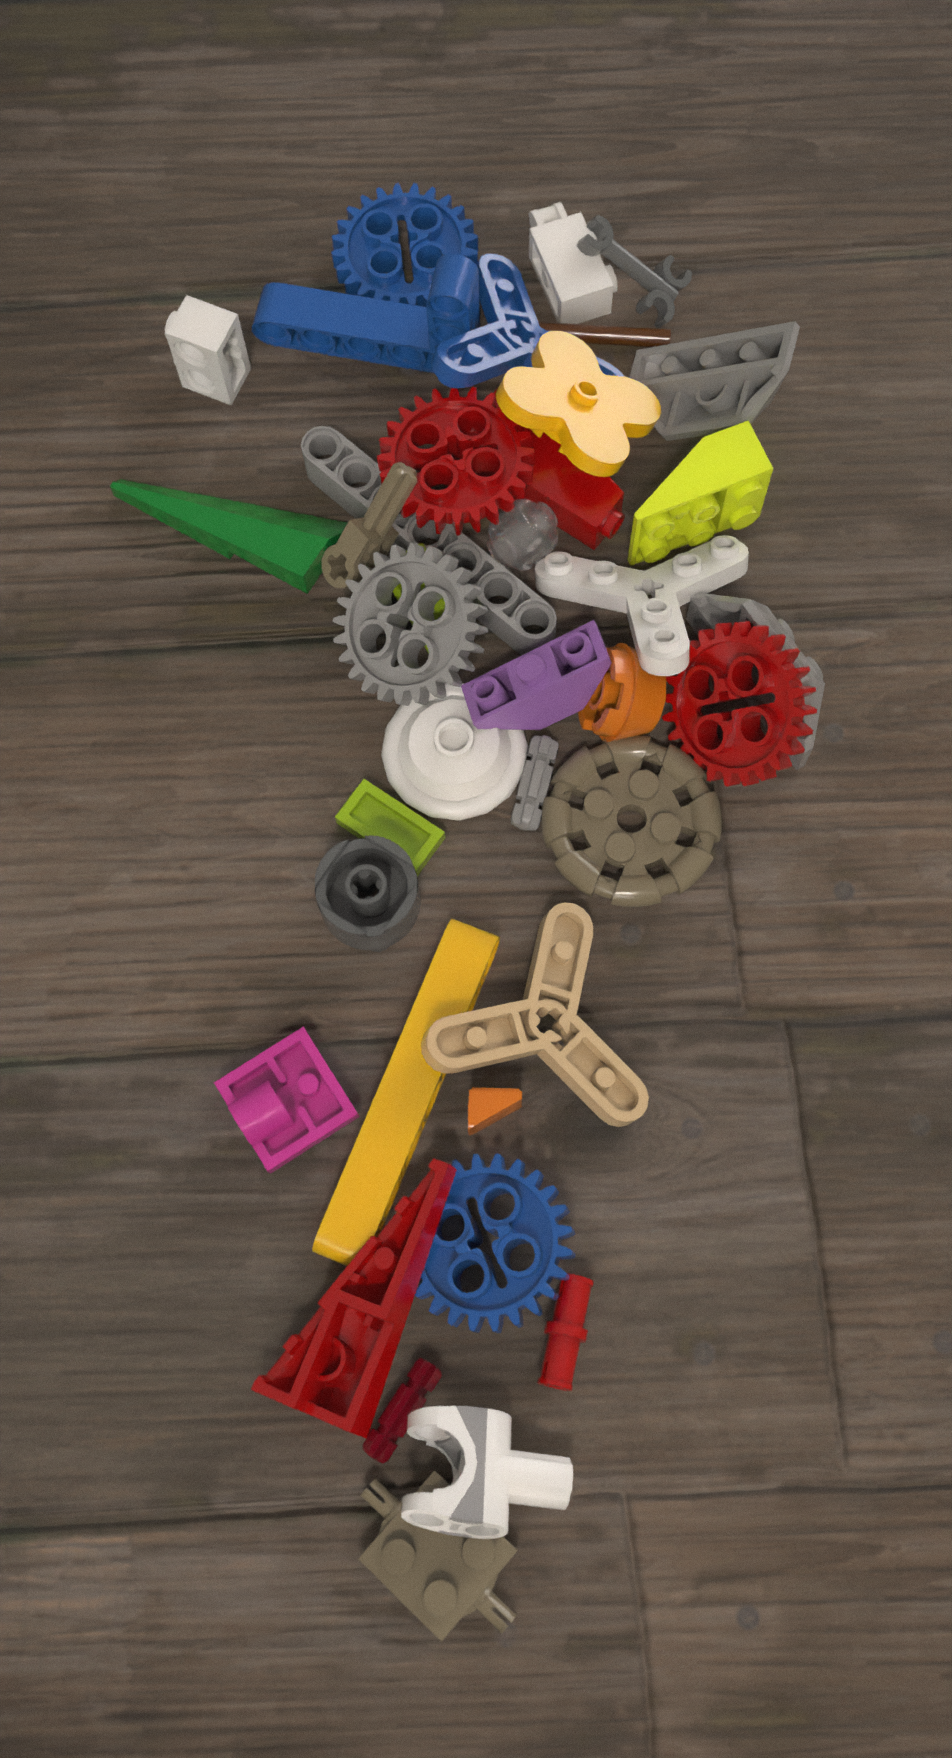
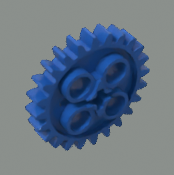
M395 183L393 194L387 195L382 188L378 187L376 188V200L372 201L365 195L360 196L361 210L348 206V220L337 221L339 234L332 235L334 249L332 251L333 266L336 268L337 281L339 284L345 285L346 294L426 307L438 258L446 254H458L469 258L477 265L478 236L474 234L473 220L465 219V210L462 205L452 209L451 195L448 194L439 201L436 200V190L434 187H431L425 195L419 194L417 183H413L409 193H403L399 183ZM399 220L406 222L413 282L410 284L404 280L397 224Z
M497 1153L492 1159L490 1168L486 1167L483 1158L479 1154H473L470 1170H466L455 1159L452 1161V1166L456 1169V1173L420 1278L423 1282L417 1288L415 1296L422 1300L434 1295L435 1297L429 1312L436 1316L450 1307L448 1324L458 1327L465 1316L468 1315L469 1330L474 1333L480 1332L484 1319H488L493 1332L501 1333L503 1318L506 1316L509 1317L515 1326L523 1327V1309L528 1308L540 1317L543 1312L537 1299L542 1294L553 1300L558 1299L559 1296L550 1285L552 1279L569 1280L570 1276L558 1266L559 1260L575 1258V1253L572 1250L561 1246V1241L574 1236L575 1230L570 1226L559 1225L558 1221L570 1213L569 1208L566 1205L551 1206L550 1204L556 1199L559 1191L554 1185L539 1191L544 1175L537 1169L524 1178L525 1163L520 1159H517L508 1171L506 1170L504 1158L501 1154ZM503 1194L512 1195L515 1206L511 1215L506 1219L494 1220L490 1213L491 1204L494 1199ZM470 1198H475L484 1228L495 1237H499V1239L492 1242V1249L506 1276L508 1283L505 1288H500L497 1283L496 1272L490 1256L481 1249L476 1248V1246L483 1243V1236L468 1207V1200ZM462 1215L465 1222L463 1233L454 1241H445L441 1231L443 1223L450 1216ZM521 1244L532 1245L535 1252L532 1265L524 1271H513L509 1261L513 1249ZM471 1265H481L484 1271L483 1284L475 1292L465 1293L460 1283L461 1274Z

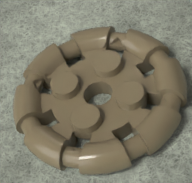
M639 735L611 742L602 740L601 745L590 750L584 746L576 751L555 773L551 780V784L554 786L551 795L544 798L542 805V835L546 848H552L557 858L554 865L579 891L591 898L593 894L612 900L611 905L622 907L650 906L662 903L661 898L673 892H676L678 895L682 894L692 887L707 871L714 859L710 854L712 847L721 838L722 815L717 792H711L705 782L707 778L706 772L702 767H699L690 755L671 743L668 748L652 743V737ZM644 761L661 766L658 777L649 770H641ZM610 762L615 774L601 780L597 768ZM687 790L693 801L680 808L675 795ZM571 795L584 798L582 811L570 807L568 803ZM625 811H635L644 818L645 826L638 832H626L618 825L617 818ZM680 832L695 837L691 847L686 848L676 844ZM583 836L587 849L575 851L570 840ZM605 862L615 867L624 868L619 881L601 875ZM661 863L666 874L653 879L647 870Z

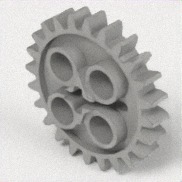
M410 543L406 552L400 546L391 545L390 559L382 553L375 552L373 553L375 568L360 563L358 569L363 579L360 582L350 579L346 580L345 583L353 594L351 598L339 597L337 599V602L347 609L346 615L333 618L334 623L345 626V632L333 639L334 643L348 647L338 659L343 663L355 664L350 670L348 677L358 681L364 680L361 688L362 691L372 694L377 692V699L391 703L395 698L396 704L409 706L413 698L415 703L427 705L429 702V692L434 697L442 699L446 697L445 682L456 687L462 686L461 679L457 673L460 668L474 672L475 667L467 657L470 652H484V649L474 642L475 635L488 633V628L476 624V618L488 612V609L485 606L473 603V600L482 593V589L473 584L466 585L472 576V572L463 567L456 569L459 561L457 558L448 554L442 557V551L432 546H429L424 551V547ZM424 583L425 588L421 590L420 586ZM398 584H401L402 595L399 601L393 605L391 600L392 592ZM444 598L445 610L442 616L435 620L433 615L434 606L437 601ZM409 620L414 621L411 631L406 629ZM384 630L386 642L384 647L378 652L376 649V639ZM427 645L429 651L428 660L422 667H419L417 661L418 653L422 647ZM396 660H398L399 663L397 667L394 664Z

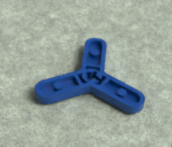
M487 253L482 255L477 263L479 271V300L488 325L443 340L439 343L432 358L431 367L438 380L447 387L466 388L502 375L514 367H533L531 355L540 337L549 332L539 326L519 269L509 259L501 255ZM596 357L602 373L624 377L616 367Z

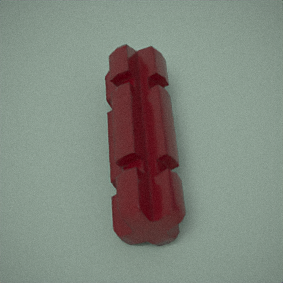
M419 1358L416 1360L407 1374L410 1379L406 1385L404 1383L400 1385L378 1419L380 1426L377 1430H371L362 1445L363 1451L379 1463L384 1464L389 1461L398 1446L395 1443L398 1437L403 1438L407 1432L408 1415L423 1407L427 1401L424 1396L428 1391L432 1392L442 1377L441 1370L426 1359Z

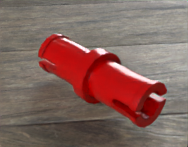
M567 1273L570 1276L569 1280H560L557 1293L559 1297L555 1303L552 1321H546L544 1333L549 1336L541 1374L538 1377L537 1383L557 1390L572 1391V1381L580 1343H586L588 1330L583 1327L594 1281L583 1276Z

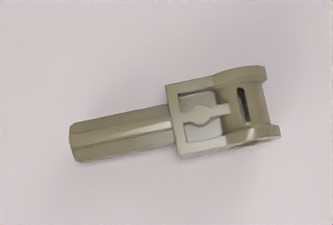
M401 462L393 464L364 517L350 519L336 545L328 547L322 557L323 575L334 588H347L348 586L345 583L347 579L361 581L363 578L359 572L358 565L361 563L375 568L373 553L379 552L387 556L391 545H393L399 535L392 525L417 483V472L415 469Z

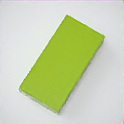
M366 779L362 780L335 816L338 825L359 839L365 838V836H380L395 842L409 855L417 876L446 838L443 830Z

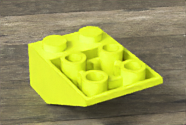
M749 420L703 437L634 513L628 553L630 566L642 561L646 563L659 561L667 556L671 550L687 544L689 546L701 545L718 532L729 528L734 530L743 529L760 517L773 467Z

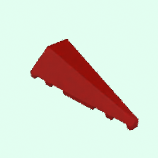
M433 1159L430 1162L428 1174L409 1197L403 1196L394 1207L395 1215L377 1237L371 1236L319 1300L318 1305L320 1308L301 1332L290 1336L282 1346L285 1349L284 1353L268 1373L257 1377L252 1385V1391L363 1438L368 1437L456 1173V1169L453 1166L437 1159Z

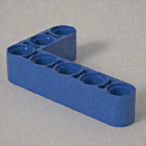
M458 254L442 255L437 259L426 307L284 283H268L262 288L252 324V332L260 341L272 346L434 373L431 361L439 343L445 339L480 327L479 271L477 265L465 256Z

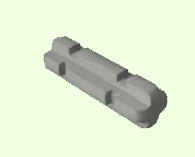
M533 736L529 743L527 756L531 757V760H526L524 763L516 799L520 800V803L514 804L510 818L511 824L521 830L535 831L540 826L542 810L539 809V805L542 806L544 798L547 797L554 767L549 765L550 762L555 763L559 749L558 742L549 736Z

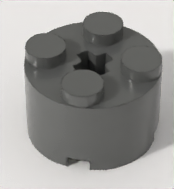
M365 836V838L352 841L347 839L333 846L324 855L315 873L317 905L328 930L342 943L360 950L381 952L399 942L413 928L421 906L418 878L409 855L395 842L380 836ZM374 888L377 889L378 894L375 897L367 896L365 899H360L359 892L361 890L370 893Z

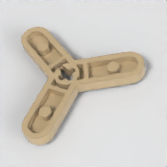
M573 903L557 904L542 918L523 1000L443 1017L431 1025L424 1033L421 1041V1051L426 1063L434 1070L444 1074L462 1072L537 1054L608 1125L616 1127L627 1126L640 1118L648 1107L649 1096L642 1080L577 1015L593 938V923L589 914L583 908ZM550 1014L555 1019L552 1025L553 1031L548 1030L543 1034L537 1028V1025L540 1023L539 1016L543 1018ZM562 1040L564 1046L560 1045L558 1042Z

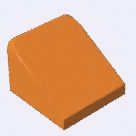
M472 1087V1090H469L468 1102L469 1136L522 1108V1091L514 1088Z

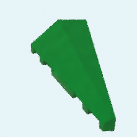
M123 479L113 481L110 485L113 495L228 559L236 555L306 594L309 593L323 572L322 557L328 547L336 545L348 523Z

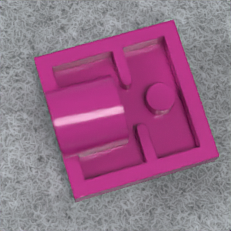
M304 1027L214 1082L240 1130L270 1174L360 1117Z

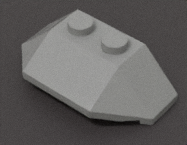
M796 321L640 349L636 351L629 378L648 387L657 397L661 405V415L654 427L667 441L710 435L748 420L752 424L770 405L789 371L800 326Z
M698 593L691 597L686 620L697 635L698 631L703 629L715 630V625L718 623L731 622L734 625V622L750 621L751 627L757 625L769 626V636L784 634L786 638L782 651L798 648L789 625L783 619H777L771 610L763 604L751 599ZM801 651L793 665L795 668L810 667V672L801 679L802 686L816 687V692L804 697L806 705L817 709V713L804 716L803 722L814 730L813 734L797 737L805 751L801 754L788 755L796 771L805 766L813 749L825 687L819 665L813 658L805 657ZM753 665L752 679L757 685L759 672L757 667ZM768 693L745 697L744 699L749 706H757L774 702L775 695ZM762 715L760 721L768 730L767 721Z

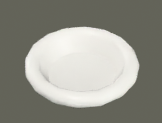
M444 683L446 689L445 698L434 697L429 692V702L427 705L415 703L412 698L409 706H399L385 728L381 757L388 782L407 805L432 818L460 821L487 814L511 796L521 779L524 763L527 759L528 743L524 730H504L497 727L493 729H477L473 725L462 688Z

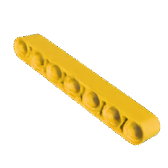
M451 919L448 923L313 1243L312 1252L347 1266L371 1236L377 1237L382 1231L447 1074L434 1070L426 1063L421 1051L423 1035L436 1020L446 1016L473 1011L498 949L499 936L455 919Z

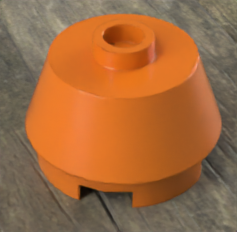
M619 643L614 647H606L612 664L585 708L578 712L582 729L591 730L594 734L599 735L605 742L648 734L656 727L663 712L666 699V676H656L644 671L639 664L636 650L625 643Z

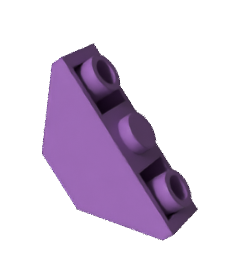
M592 620L463 684L461 688L473 725L477 729L541 730L583 710L612 662L596 622Z

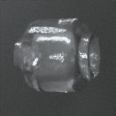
M517 499L514 501L515 507L512 510L502 511L499 514L498 525L489 523L487 547L491 556L506 569L514 568L527 571L557 547L558 533L556 526L558 525V519L553 510L543 502L537 504L530 499Z

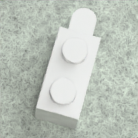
M561 202L539 210L530 211L529 258L557 323L579 324L610 314L613 293L618 290L617 279L612 266L604 265L601 253L591 257L583 254L577 247L578 241L587 234L597 240L596 235L586 227L582 213L567 216Z

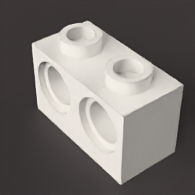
M186 295L178 311H173L170 314L165 326V336L168 340L182 387L232 405L251 370L238 314Z

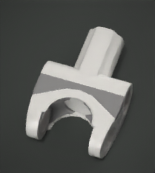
M432 1406L417 1409L408 1415L407 1434L415 1439L426 1441V1445L437 1448L447 1457L452 1466L453 1482L446 1488L433 1489V1493L419 1492L405 1495L402 1498L401 1517L412 1525L446 1535L477 1539L503 1537L508 1534L509 1503L565 1510L567 1508L573 1487V1465L569 1457L511 1450L512 1418L505 1412L472 1406Z

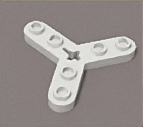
M722 535L685 553H680L674 558L646 571L618 566L610 561H594L575 557L566 552H553L536 564L535 585L541 594L549 597L626 613L641 668L647 673L656 676H671L684 671L689 665L690 641L680 606L690 602L691 597L698 593L707 594L745 575L748 569L749 552L748 548L735 537Z

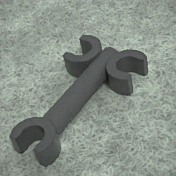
M596 215L587 223L586 227L596 235L597 240L587 234L578 241L577 247L587 256H597L601 253L649 291L647 295L639 299L636 305V312L642 314L654 305L658 311V318L654 326L660 328L672 320L675 314L673 302L678 296L679 290L690 283L692 272L687 269L678 275L677 278H674L670 272V266L674 260V257L671 255L656 264L653 271L613 239V229L609 221L602 216Z

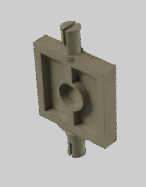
M434 1470L415 1493H433V1489L446 1488L450 1484ZM376 1477L370 1483V1486L385 1502L382 1503L368 1488L364 1490L360 1497H363L385 1520L381 1525L377 1538L358 1560L441 1642L461 1618L474 1612L476 1609L502 1634L508 1625L493 1612L492 1608L497 1609L510 1623L517 1614L495 1595L492 1589L499 1572L518 1550L504 1536L494 1539L452 1536L408 1523L401 1517L402 1500L399 1501Z

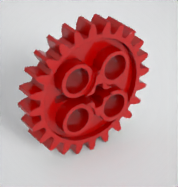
M472 387L466 397H460L458 389L451 388L449 397L442 398L440 392L435 388L432 389V402L426 403L419 396H415V411L412 412L400 407L398 409L400 423L387 422L388 437L380 438L379 443L382 454L377 455L378 467L381 472L379 473L381 485L392 465L397 462H401L419 471L416 476L417 483L400 511L403 518L409 517L416 512L418 528L421 529L429 520H433L435 522L436 534H441L446 524H453L456 536H460L463 524L470 523L476 533L481 532V519L486 517L491 523L498 525L499 509L513 514L515 512L514 498H526L525 483H532V465H535L534 449L531 448L532 434L531 431H524L523 426L509 419L500 407L495 408L494 393L491 392L483 401L477 400L476 387ZM472 431L480 432V434L474 436L465 435ZM424 444L435 445L428 449L418 448ZM485 471L495 473L494 475L489 477H482L477 475ZM437 484L448 485L443 490L431 489V487Z
M750 621L734 622V625L728 622L716 624L715 630L703 629L698 631L699 640L690 641L689 665L678 674L666 676V681L674 687L673 693L666 694L665 702L672 704L673 711L666 713L662 716V719L667 722H675L676 729L668 735V739H682L684 744L680 749L690 756L693 755V760L703 770L707 769L706 776L709 782L723 778L724 785L727 787L740 783L743 786L758 784L759 779L765 781L776 778V770L779 771L792 767L788 755L801 754L805 751L797 737L811 735L814 731L803 722L804 716L817 713V709L806 705L804 697L815 693L816 687L802 686L801 679L810 672V667L795 668L793 663L797 659L800 650L795 648L782 651L786 636L784 634L769 636V626L767 625L751 627ZM753 665L757 667L759 672L757 685L752 679ZM710 674L714 680L713 693L711 692L708 685V679ZM768 693L775 695V701L772 703L709 715L701 713V708L705 705ZM762 715L768 724L766 736L760 727ZM718 724L721 726L723 731L722 742L719 740L717 736Z

